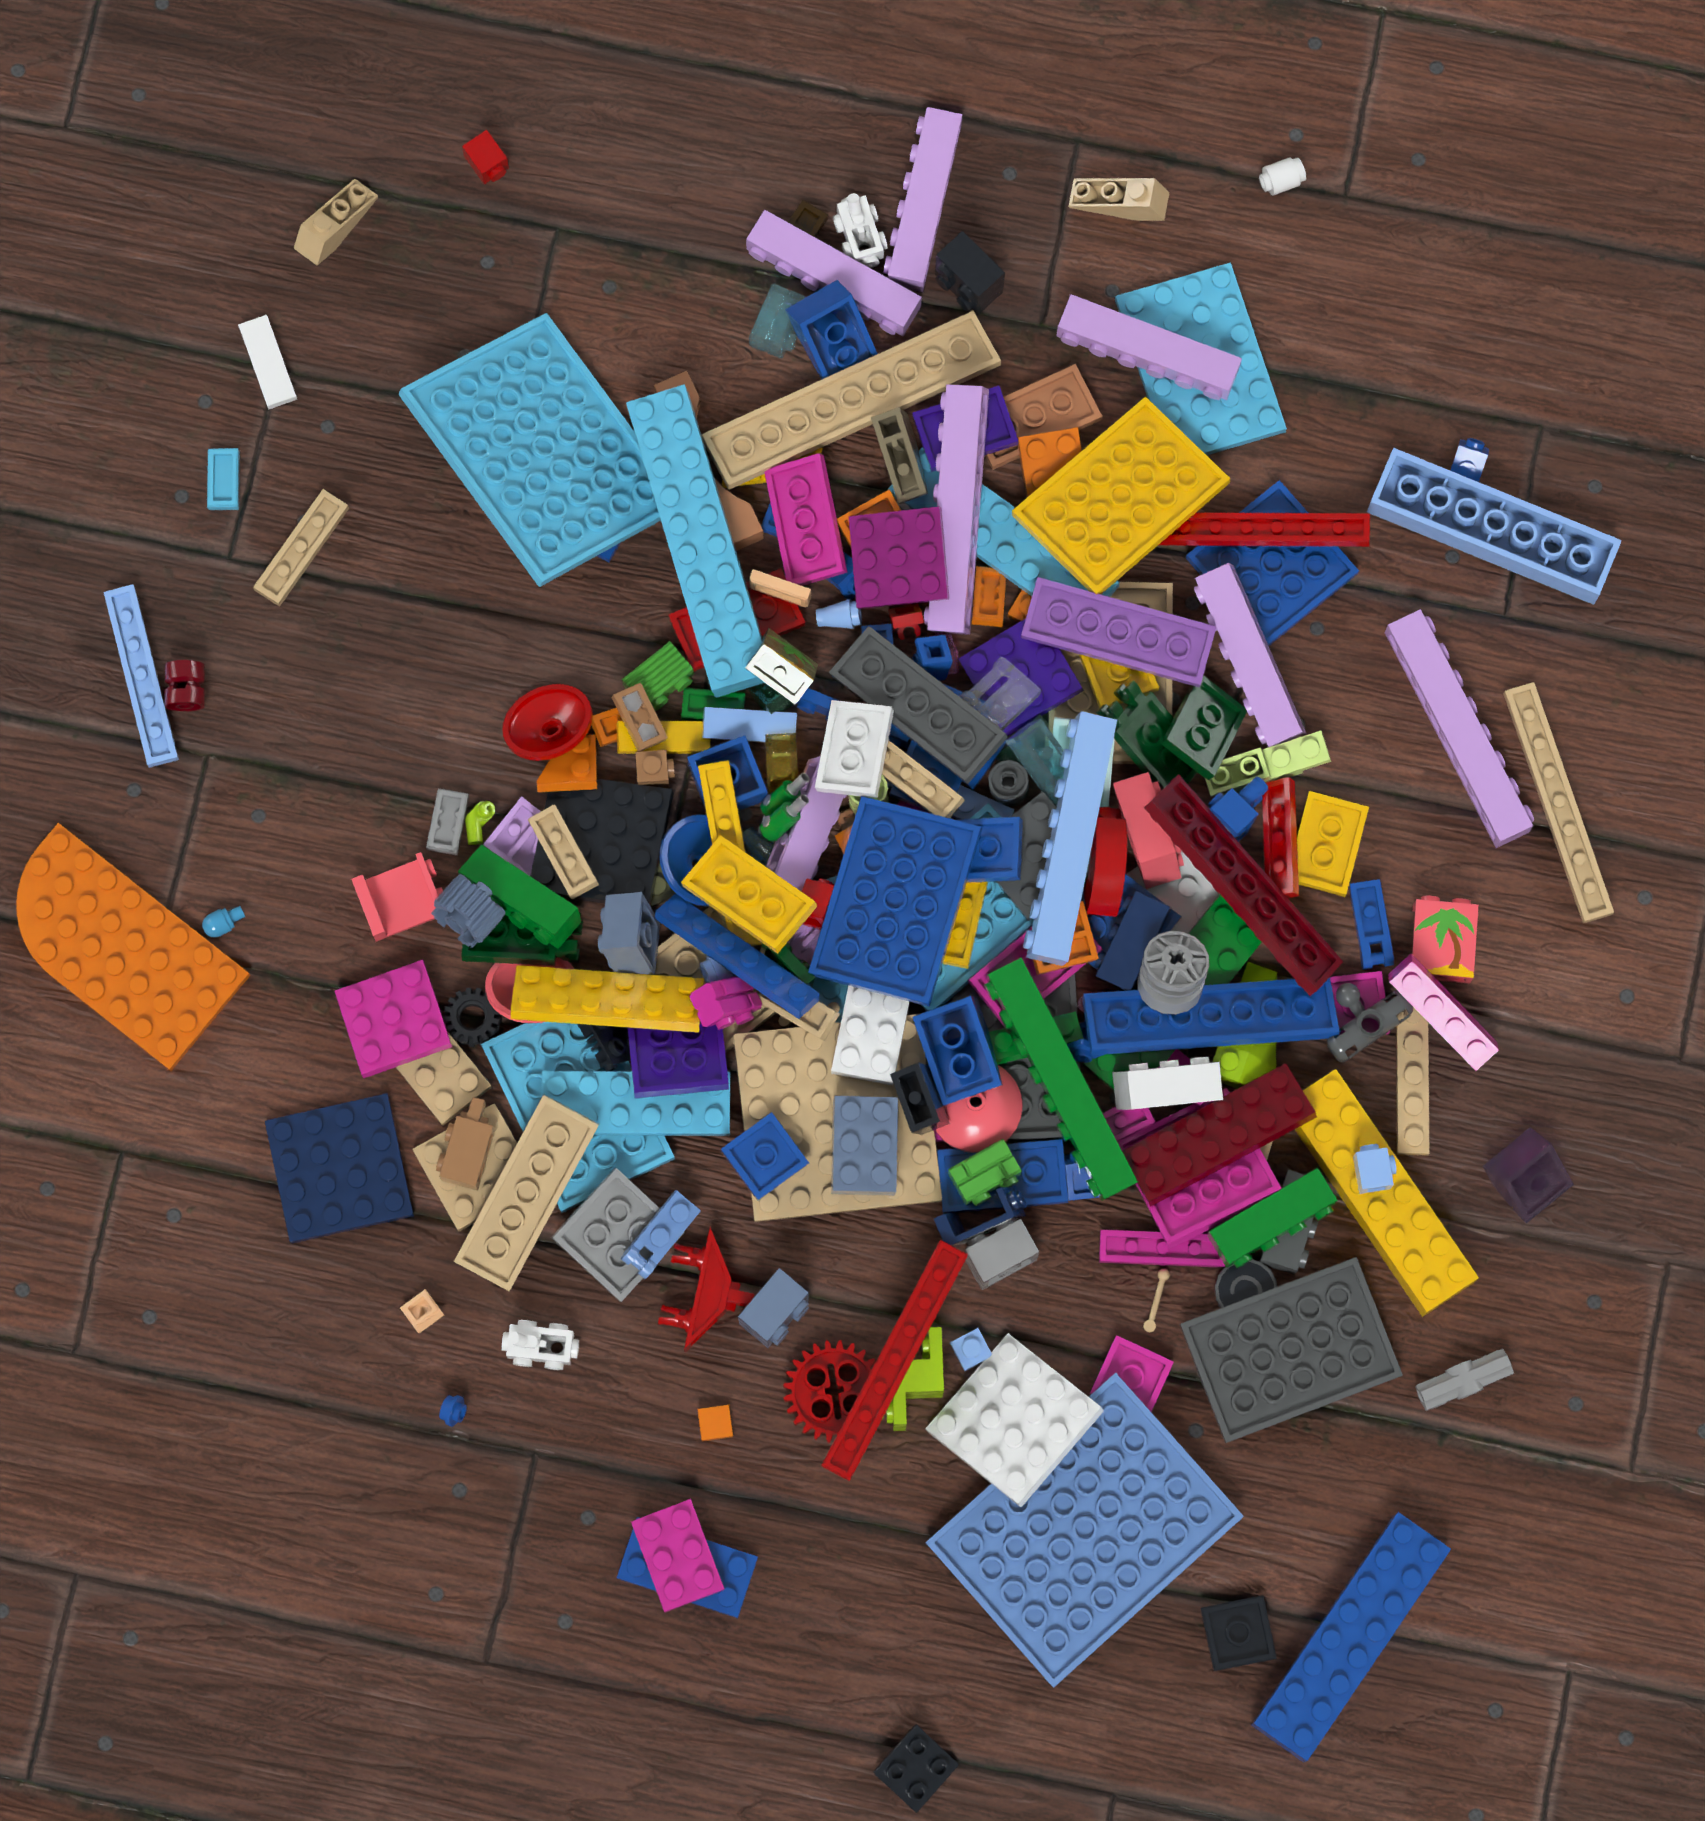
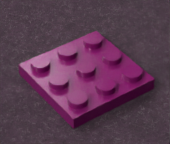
M941 507L849 516L856 607L858 609L949 600Z

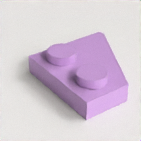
M521 796L483 846L530 876L538 838L528 819L541 811Z

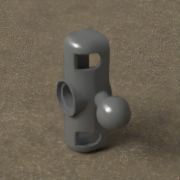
M1344 983L1338 987L1336 999L1341 1006L1349 1007L1355 1018L1339 1029L1340 1032L1345 1031L1337 1038H1334V1036L1329 1037L1326 1045L1337 1061H1348L1412 1015L1413 1006L1398 990H1395L1365 1010L1359 1001L1360 991L1358 987L1352 983ZM1393 995H1396V997H1394L1393 999H1391L1389 1002H1387V1003L1385 1002L1387 999H1389V998L1392 997ZM1406 1009L1408 1015L1399 1021L1396 1015ZM1366 1018L1375 1019L1379 1029L1373 1033L1366 1032L1362 1028L1361 1022ZM1355 1045L1357 1050L1347 1057L1345 1051Z

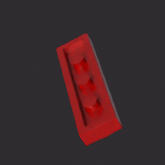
M1290 777L1265 782L1268 786V791L1262 795L1265 873L1287 898L1299 896L1295 781Z

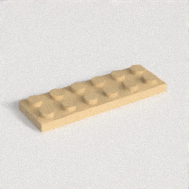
M544 1094L454 1262L510 1291L597 1130L599 1123Z

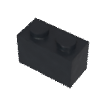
M918 1062L890 1074L911 1133L923 1135L950 1124L929 1065Z

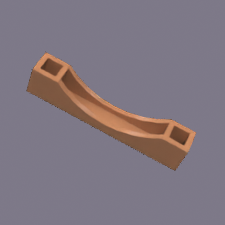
M687 371L654 385V393H658L685 384L697 419L700 410V397ZM715 479L736 551L764 539L763 529L751 504L734 496Z

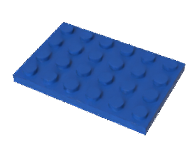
M861 796L808 973L818 978L930 1007L982 832L981 826Z

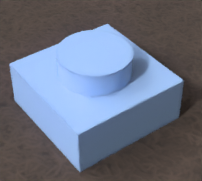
M978 1328L950 1342L964 1372L982 1363L992 1355Z

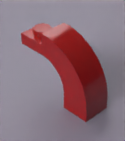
M1111 807L1099 808L1091 847L1089 874L1084 890L1087 914L1117 917L1119 912L1127 861L1126 819L1121 817L1120 809Z

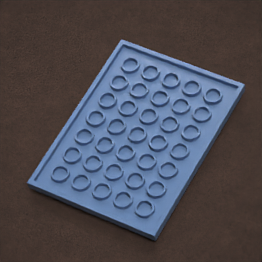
M1117 1373L1112 1375L1089 1396V1398L1102 1407L1103 1413L1022 1507H1019L994 1485L990 1484L926 1542L930 1549L1053 1688L1244 1517Z

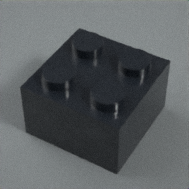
M963 231L936 254L935 279L945 291L950 289L957 296L958 304L965 311H974L976 316H978L1003 293L1005 272Z

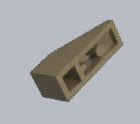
M898 407L871 417L898 503L902 504L928 494L918 446L908 414Z

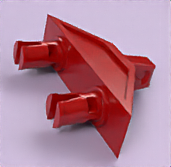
M711 1227L706 1247L703 1246V1249L678 1243L674 1244L675 1251L688 1256L672 1255L671 1263L698 1267V1271H701L693 1308L684 1310L662 1304L661 1312L674 1316V1318L659 1317L658 1320L659 1325L663 1324L686 1329L685 1353L726 1314V1311L735 1312L736 1305L746 1307L755 1297L753 1293L740 1291V1283L732 1282Z

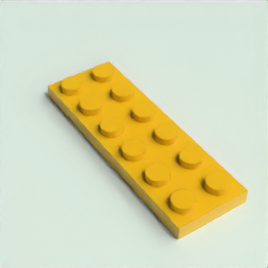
M517 965L511 1003V1019L699 1032L700 1019L697 1015L698 1009L694 1008L689 996L693 991L704 985V978Z

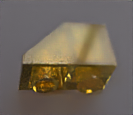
M796 733L765 734L768 794L775 791L784 781L789 780L793 782L798 777Z

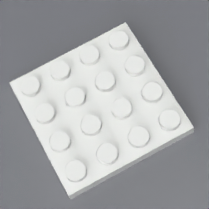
M1008 1333L991 1352L992 1355L983 1361L926 1427V1430L1019 1507H1022L1104 1410Z

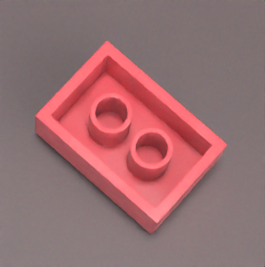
M1149 772L1113 783L1118 808L1121 810L1122 819H1126L1127 835L1145 889L1181 879L1179 867L1184 866L1181 849L1172 842L1168 834L1151 818L1144 808L1161 791L1158 781L1152 783Z

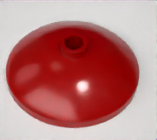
M552 684L536 688L519 698L507 712L502 729L504 740L509 749L521 758L535 761L557 758L571 751L585 738L593 720L592 707L585 694L575 687L564 684Z

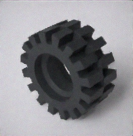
M470 987L465 988L466 991L464 992L459 990L454 998L451 997L448 1000V1006H445L444 1022L447 1030L459 1044H467L469 1047H475L477 1044L482 1046V1043L494 1038L495 1033L498 1034L500 1030L499 1025L502 1022L501 1014L491 1006L486 993L482 989L476 988V990H472ZM470 1006H477L485 1013L483 1024L475 1029L467 1028L461 1023L462 1012Z

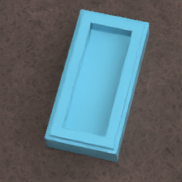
M238 448L208 449V510H239L240 451Z

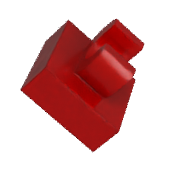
M918 603L888 609L890 622L893 629H896L900 640H904L903 631L908 626L914 628L916 637L920 636L921 629L919 624L924 623Z

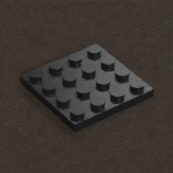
M597 779V789L548 792L545 809L554 804L556 805L599 884L574 899L605 904L606 895L642 892L651 907L660 863V847L666 834L674 795L672 789ZM538 839L530 877L561 897L571 899Z

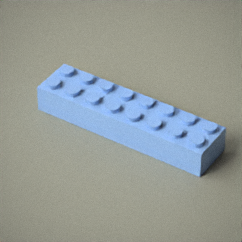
M1393 448L1367 510V513L1593 605L1601 593L1622 541L1396 448Z

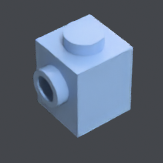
M1378 1144L1361 1146L1360 1151L1356 1152L1353 1156L1359 1194L1390 1190L1394 1185L1392 1174H1396L1394 1155L1389 1156L1388 1148H1379Z

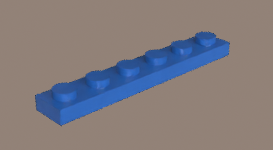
M676 893L655 911V919L796 1018L800 1019L819 1002V992L698 908L682 899Z

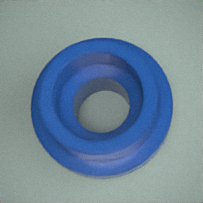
M449 1395L445 1398L439 1417L445 1421L446 1425L453 1427L457 1422H462L467 1411L464 1398L459 1395L454 1397Z

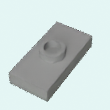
M438 788L426 846L427 850L458 855L469 800L468 793Z

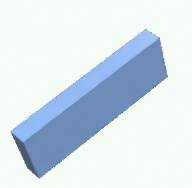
M704 707L702 738L733 740L745 735L747 741L795 744L797 713Z

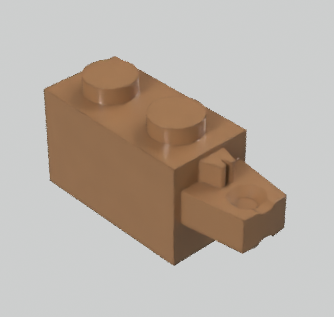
M473 1097L468 1113L461 1111L460 1116H456L455 1123H449L445 1135V1141L449 1142L446 1154L440 1153L436 1166V1171L440 1172L439 1177L441 1181L478 1191L495 1133L493 1125L488 1124L489 1118L483 1117L486 1106L485 1100Z

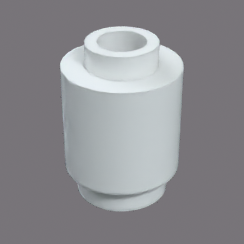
M1289 157L1264 166L1262 174L1259 175V180L1265 192L1269 191L1273 196L1300 186L1301 182L1306 181V172L1299 158L1292 159Z

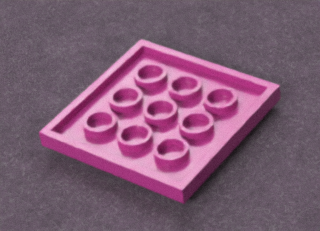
M1227 1088L1222 1090L1223 1096L1230 1093ZM1192 1104L1117 1142L1123 1151L1194 1113L1199 1108ZM1260 1148L1151 1207L1138 1184H1135L1169 1249L1228 1221L1282 1189Z

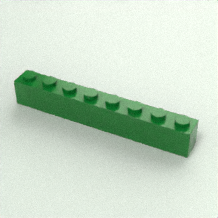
M1019 958L986 976L988 983L984 984L985 989L992 1001L998 1000L1002 1008L999 1016L1006 1029L1012 1027L1017 1037L1013 1042L1021 1057L1027 1056L1031 1064L1028 1071L1036 1085L1041 1083L1046 1093L1042 1098L1050 1113L1055 1111L1061 1121L1057 1124L1058 1130L1065 1141L1070 1139L1075 1148V1151L1071 1152L1072 1157L1078 1168H1085L1090 1179L1086 1180V1183L1094 1197L1099 1195L1101 1201L1136 1184L1138 1181L1023 959Z

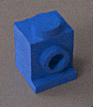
M946 636L916 638L915 645L917 651L913 654V661L938 681L946 680L953 662Z

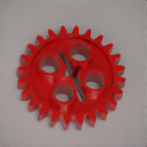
M826 1340L824 1350H820L816 1344H813L814 1354L810 1355L803 1350L802 1356L804 1361L800 1362L795 1359L792 1361L797 1371L786 1372V1375L793 1380L792 1383L783 1384L784 1389L792 1392V1394L783 1397L785 1402H793V1405L787 1409V1413L798 1414L793 1421L794 1425L802 1422L805 1423L803 1434L808 1433L811 1429L815 1430L814 1440L816 1441L820 1438L821 1434H826L827 1443L830 1444L833 1435H838L849 1414L844 1409V1401L850 1397H858L872 1370L871 1367L875 1363L874 1358L868 1361L864 1360L865 1349L855 1354L854 1343L847 1350L843 1349L842 1340L838 1341L836 1348H831L830 1342ZM829 1364L834 1366L837 1388L844 1391L839 1393L838 1396L841 1419L839 1420L835 1418L832 1395L825 1393L830 1390ZM842 1367H853L857 1372L856 1378L850 1382L843 1381L839 1377V1371ZM812 1371H821L825 1375L826 1380L822 1385L813 1386L808 1382L807 1377ZM817 1402H825L829 1405L830 1412L826 1417L818 1418L812 1412L813 1405Z

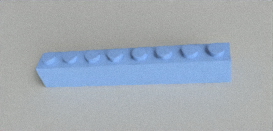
M1081 711L1075 719H1070L1066 733V736L1071 738L1069 749H1064L1060 762V767L1065 769L1063 778L1057 780L1054 797H1058L1057 808L1051 810L1048 827L1052 828L1051 837L1045 840L1042 850V857L1046 858L1044 870H1039L1036 880V887L1040 888L1038 900H1033L1030 909V918L1034 919L1032 930H1027L1023 948L1028 949L1026 958L1060 966L1065 965L1069 961L1117 724L1116 719Z

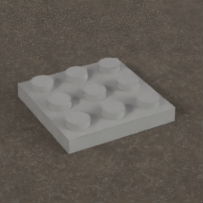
M614 1168L551 1238L618 1301L622 1302L643 1277L637 1273L638 1269L631 1263L627 1265L622 1261L621 1256L660 1208L621 1171ZM645 1247L639 1252L646 1260L652 1254Z

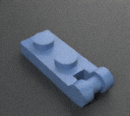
M675 1190L623 1253L621 1260L627 1265L631 1263L638 1269L637 1273L646 1279L701 1210ZM643 1247L652 1253L647 1260L639 1254Z

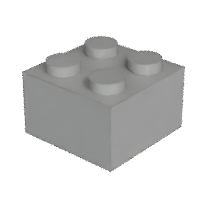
M1021 1219L1015 1222L1009 1220L996 1226L994 1234L986 1237L983 1233L967 1242L968 1246L965 1249V1253L968 1254L966 1263L981 1290L1037 1261L1039 1250Z

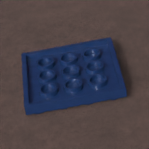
M388 1093L265 1121L291 1244L414 1216Z

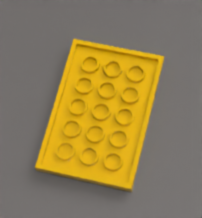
M1144 397L1012 510V516L1088 591L1097 595L1106 591L1230 484V477L1147 397Z

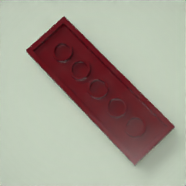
M1285 1063L1223 1096V1100H1216L1122 1152L1138 1181L1139 1188L1151 1207L1317 1118V1115Z

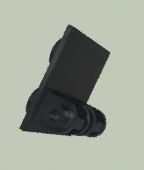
M577 1025L585 1039L589 1038L586 1041L587 1044L598 1042L591 1048L592 1053L599 1051L595 1054V1057L601 1069L605 1068L606 1071H613L618 1067L617 1064L631 1061L628 1027Z
M915 1724L876 1767L873 1773L917 1813L959 1764Z

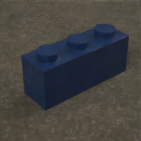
M1138 891L1135 892L1134 896L1128 894L1121 908L1125 915L1120 924L1115 922L1108 936V940L1112 941L1107 953L1101 951L1099 959L1095 963L1094 968L1098 969L1096 976L1127 991L1134 990L1142 966L1144 951L1149 941L1160 934L1172 907Z

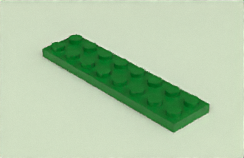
M1220 894L1188 932V934L1196 937L1205 946L1209 955V969L1204 985L1229 984L1262 943ZM1175 1050L1105 1054L1082 1065L1114 1090L1112 1072L1129 1071V1065L1148 1063V1069L1158 1068L1160 1061H1167Z

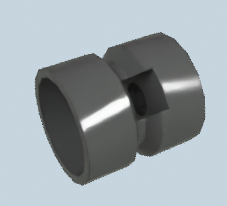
M1006 760L1001 761L991 769L988 780L990 794L993 799L1007 807L1021 804L1029 792L1028 774L1025 768L1018 762Z

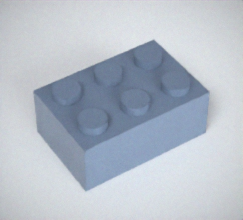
M834 1096L831 1194L889 1196L896 1194L898 1097Z

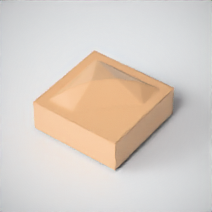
M426 1289L400 1307L418 1333H421L444 1316Z

